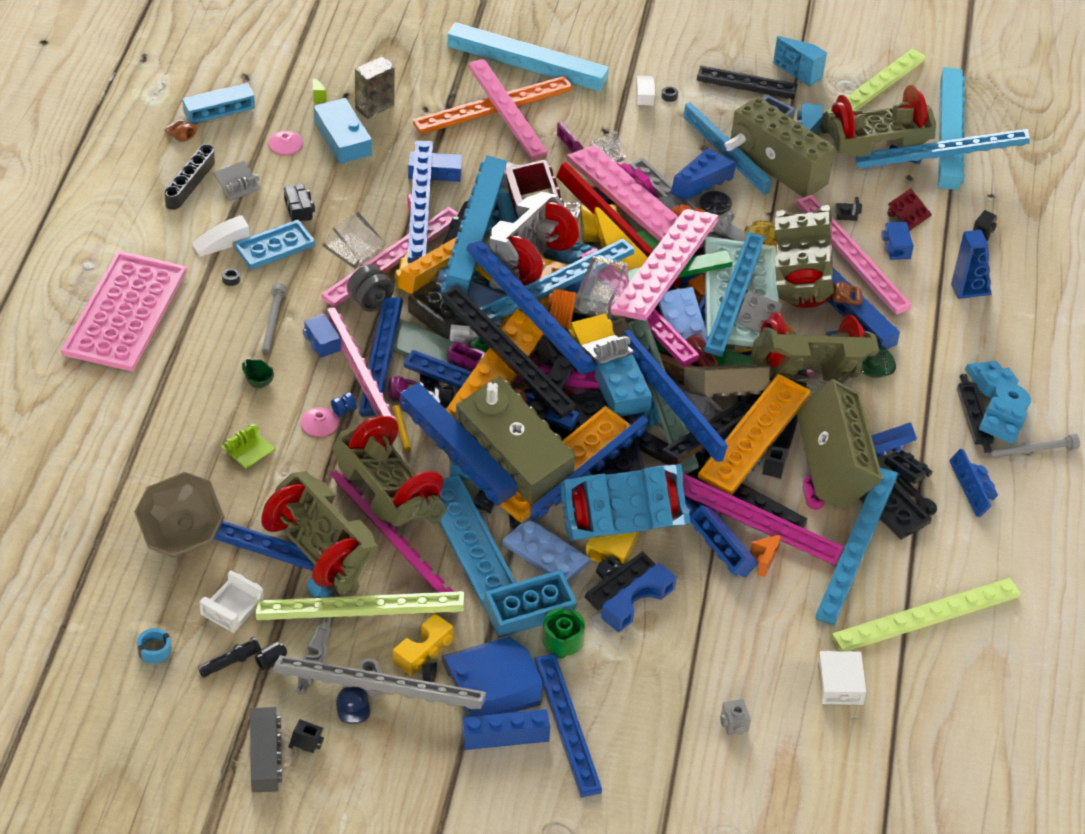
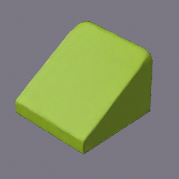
M314 79L313 101L314 103H326L327 91L317 79Z

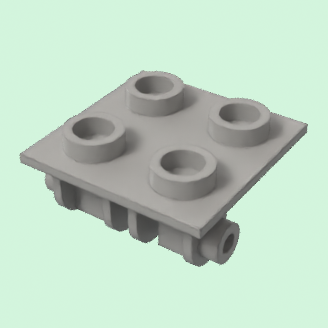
M245 161L213 172L230 201L261 189L257 182L260 180L258 174H252Z
M726 211L721 217H718V222L713 227L714 232L725 235L729 240L743 242L747 233L731 224L734 219V213Z
M748 291L735 323L760 333L763 322L772 313H781L783 304Z
M616 335L582 345V348L599 363L608 362L609 360L634 353L628 347V344L631 343L630 338L625 336L618 338Z

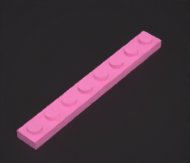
M485 59L469 63L470 71L531 161L547 156L546 148Z

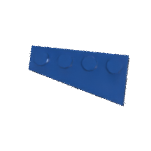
M706 149L674 176L671 194L688 200L701 194L702 190L708 191L712 189V186L715 184L719 186L723 184L724 180L730 181L734 177L737 162L716 153L714 150Z
M981 230L963 232L951 286L958 299L992 295L990 289L991 279L989 277L988 243Z

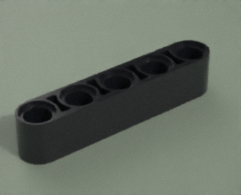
M201 145L165 188L166 208L176 210L181 207L214 166L215 153L212 145Z

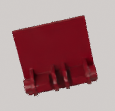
M911 188L888 203L890 206L887 211L888 216L895 217L897 215L902 222H907L909 231L932 216Z

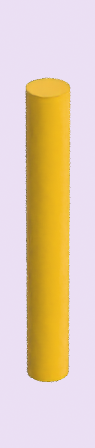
M395 405L392 407L398 423V431L405 452H410L412 448L400 406Z

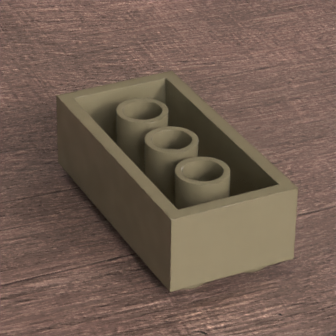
M742 364L684 368V391H690L692 395L713 397V394H718V396H730V393L746 395V392L762 394V390H766L769 386V367Z

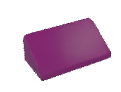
M559 121L557 123V136L573 153L584 149L580 142Z

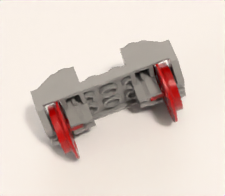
M540 192L525 198L517 206L518 220L514 224L500 221L491 229V237L489 238L491 251L523 285L531 284L541 277L543 272L541 255L548 248L556 251H565L572 248L578 240L579 227L575 217L566 209L559 197L554 194ZM491 278V287L503 290L497 284V282L493 278Z

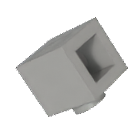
M744 699L723 702L720 721L722 727L726 728L728 735H739L749 731L751 718Z

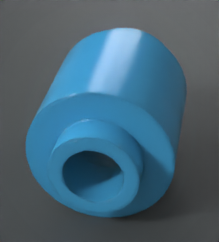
M312 578L309 579L307 589L312 598L333 597V591L330 586L321 587L316 585Z

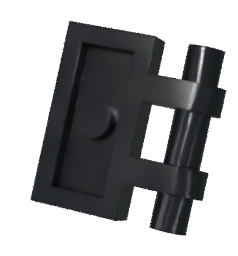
M903 450L887 456L884 464L889 466L892 471L898 472V474L913 484L923 480L925 476L930 477L933 473L928 468V465L924 462L920 463L914 458V455Z

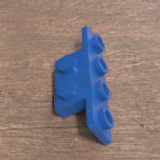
M911 422L871 435L877 458L887 455V450L892 449L893 452L904 449L903 445L917 440Z
M959 449L949 462L976 517H981L991 507L989 499L994 500L998 493L988 475L987 469L982 465L970 463L965 450Z

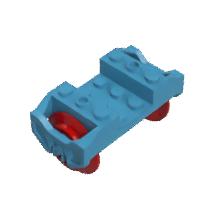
M681 464L650 467L639 471L609 475L584 476L561 482V503L564 504L562 509L565 514V528L570 542L691 524L690 515L685 503ZM665 471L671 472V477H666Z

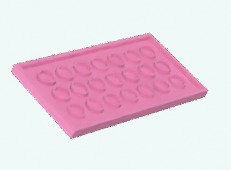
M117 251L61 349L62 356L133 372L187 272L186 266Z

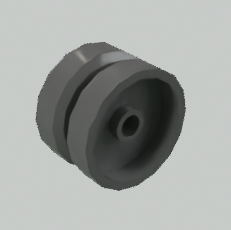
M369 264L353 273L347 284V292L364 311L373 312L382 308L383 299L392 298L394 284L378 266Z

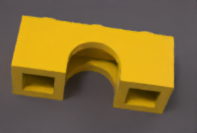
M436 613L433 614L421 625V638L425 642L416 643L406 638L393 649V663L410 676L416 671L422 670L423 664L427 663L431 658L434 659L441 649L452 643L454 639V626Z

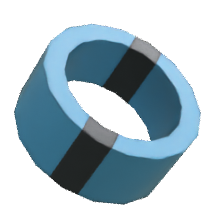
M151 628L142 632L137 638L138 654L144 662L157 664L165 661L170 656L172 649L171 639L166 631L159 628ZM159 639L166 644L158 651H148L143 648L147 641Z

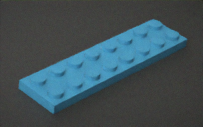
M459 475L443 479V488L439 498L447 509L439 524L481 606H484L486 591L516 583L462 479Z

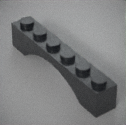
M790 379L791 381L807 388L808 383ZM795 414L773 444L768 447L763 475L782 478L798 423L797 414Z

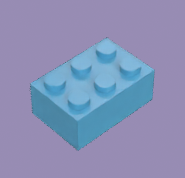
M633 354L604 363L597 362L595 378L610 410L620 417L650 411L652 394Z

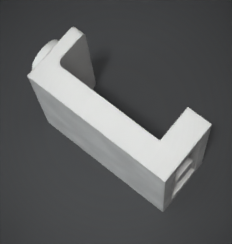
M229 571L228 581L211 599L204 596L200 600V615L234 633L256 610L257 601L264 600L263 588L259 584L247 580L243 575Z
M820 651L817 665L820 667L823 689L821 703L863 705L866 696V685L861 652Z

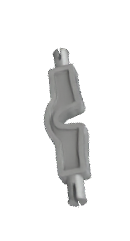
M324 617L322 624L316 626L315 632L308 643V651L317 655H304V660L325 663L327 658L326 645L331 635V628L329 626L332 618L327 619V617ZM298 677L299 685L296 692L305 694L307 685H312L314 679L306 680Z

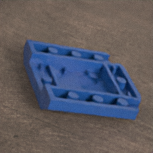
M512 637L502 638L442 655V663L448 676L452 677L456 687L486 692V700L481 709H469L463 706L467 717L512 713L540 705L543 683L541 676L528 650Z

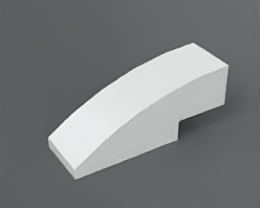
M636 75L637 105L654 106L655 87L653 76Z
M242 215L229 219L201 235L192 243V246L199 257L233 247V241L249 237V226Z

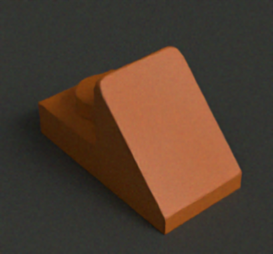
M776 535L751 543L750 553L758 558L757 561L759 562L757 565L759 566L758 575L766 576L779 550L781 536Z

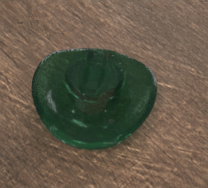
M878 345L879 352L876 356H868L863 361L861 373L873 378H882L893 374L896 370V363L888 349Z

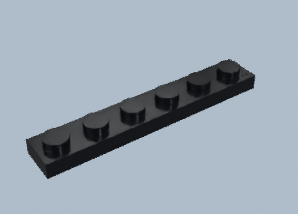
M701 65L697 74V81L790 99H795L798 86L795 83Z

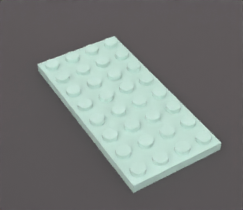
M706 237L704 240V255L727 250L733 261L732 267L705 272L707 339L711 333L744 244L742 241ZM762 245L742 304L748 291L779 302L775 271L776 246ZM734 323L727 344L753 347L754 340L760 333Z

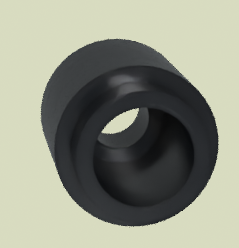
M275 641L259 650L258 654L255 655V661L260 669H270L274 667L280 655L286 656L287 649L282 643L279 644Z

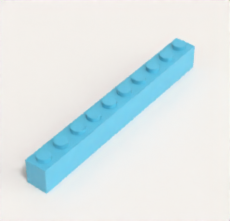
M456 22L448 32L447 47L553 78L565 76L570 83L601 91L608 80V66Z
M947 67L942 69L940 78L939 142L964 138L965 108L962 107L965 104V87L962 86L965 84V76H963V69ZM965 153L938 158V188L959 190L960 183L963 184L964 173L962 172L964 171L965 163L962 161L964 160Z

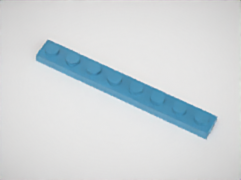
M691 102L686 103L683 117L723 156L736 161V168L764 195L770 193L772 179L745 155L739 147L732 151H727V147L724 144L730 139Z

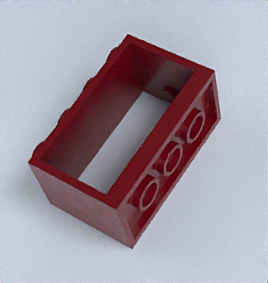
M546 159L505 169L508 190L517 220L518 214L516 209L518 204L522 202L521 195L548 189L550 194L561 198L559 187L556 188L557 182L553 175L552 166H548Z

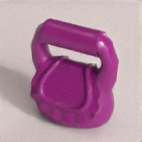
M400 376L391 377L388 383V396L392 399H400V393L406 390L408 385L413 386L417 382Z

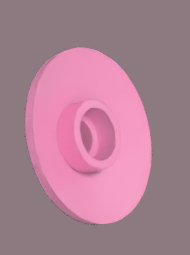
M280 131L269 138L268 144L269 148L277 154L291 155L301 150L303 139L295 132Z
M317 407L306 411L301 417L300 424L303 431L308 435L325 437L337 430L339 418L334 411L328 408Z

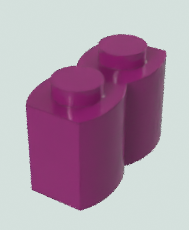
M454 342L448 349V363L473 372L477 361L480 362L485 353L481 350L470 348L464 343Z

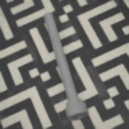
M275 283L272 286L271 294L274 299L262 348L264 354H268L270 351L280 301L286 296L287 287L282 283Z
M1071 434L1063 440L995 449L990 452V456L1000 457L1061 447L1074 450L1079 449L1080 440L1077 434Z

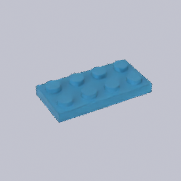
M299 220L234 243V249L250 270L315 246V240Z

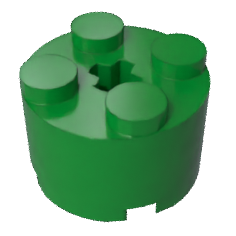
M557 608L550 611L543 623L542 642L549 652L556 654L557 658H564L578 652L582 648L584 641V618L580 613L572 609L567 611L564 608Z

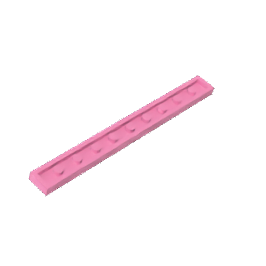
M812 195L800 198L796 202L797 207L803 213L814 212L821 206ZM832 218V245L895 315L910 310L911 303Z
M447 207L428 220L427 244L449 229L452 218L457 216L458 212ZM409 234L363 266L374 264L385 274L398 265L401 258H404L408 251ZM354 272L323 292L322 300L332 307H337L351 296L347 292V284Z
M335 307L327 309L328 320L341 338V349L376 416H390L396 420L395 416L391 415L389 405L385 404L383 393H379L378 384L376 381H373L371 370H367L365 359L361 358L359 348L355 347L353 336H349L348 327L343 324L341 314L337 313Z

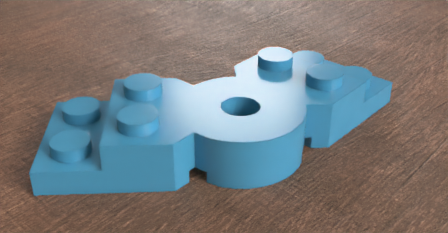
M997 361L967 364L965 371L973 382L976 383L983 395L992 398L986 408L979 430L1014 445L1027 415L1026 411L1031 404L1029 393L1017 385L1019 380L1010 368H1002Z

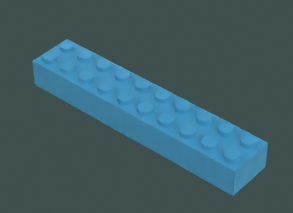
M486 155L485 161L480 163L478 172H481V174L477 173L476 184L473 185L472 196L469 197L468 208L465 209L464 220L461 221L459 229L461 232H458L455 243L458 245L454 244L451 255L454 257L450 256L447 267L450 270L446 269L443 280H446V282L442 284L441 293L457 285L468 295L478 262L466 248L470 243L484 242L502 186L507 164L506 160Z

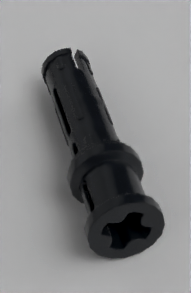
M251 637L248 642L241 645L236 644L233 650L198 665V670L201 676L205 678L238 661L245 662L246 658L258 654L261 647L257 639Z

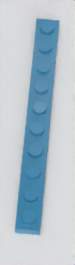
M1027 129L871 151L870 155L856 156L857 168H869L871 166H885L892 163L900 164L906 161H919L927 158L935 159L941 156H954L962 153L970 154L976 151H989L990 149L997 148L1004 149L1011 146L1030 144V137Z
M751 232L747 233L706 343L705 352L720 357L723 356L764 243V236Z
M621 239L524 287L539 301L553 293L554 289L561 290L633 255L634 248L627 241ZM506 295L480 309L493 322H496L514 313L516 309L520 310L521 308L509 295Z
M880 467L883 480L870 489L816 613V620L835 626L896 482L898 472Z

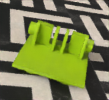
M256 424L248 425L246 429L240 430L232 438L226 439V442L220 446L222 450L245 469L276 450L275 447L257 433L259 428Z

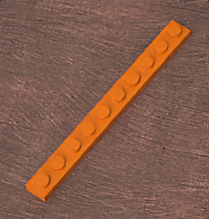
M565 76L507 93L518 107L572 91V85ZM486 98L413 119V125L419 134L422 135L494 114L498 111L491 100Z

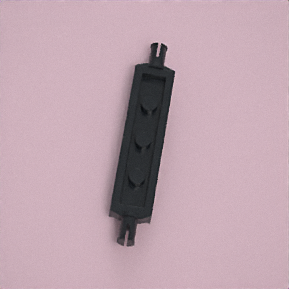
M961 374L959 376L961 383L957 386V392L974 444H981L984 453L992 452L990 444H993L995 438L979 430L985 414V408L976 383L969 382L967 374Z

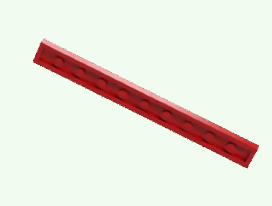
M567 162L562 163L556 177L593 215L595 207H599L649 258L654 250ZM676 278V280L673 282V284L677 288L679 287L682 278Z

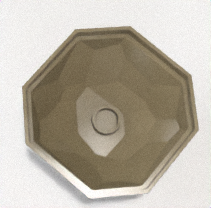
M182 472L148 486L134 511L147 547L173 558L212 543L225 518L211 481L187 472Z

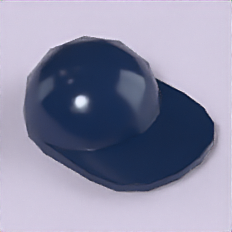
M354 686L344 687L338 693L336 707L338 717L342 722L357 724L369 718L370 707L368 697L362 688Z

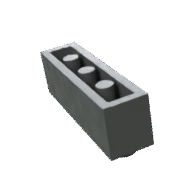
M276 707L250 708L252 792L278 791V782H282V769H278V764H282V752L277 751V746H281V733H277V729L281 728V715L276 716Z

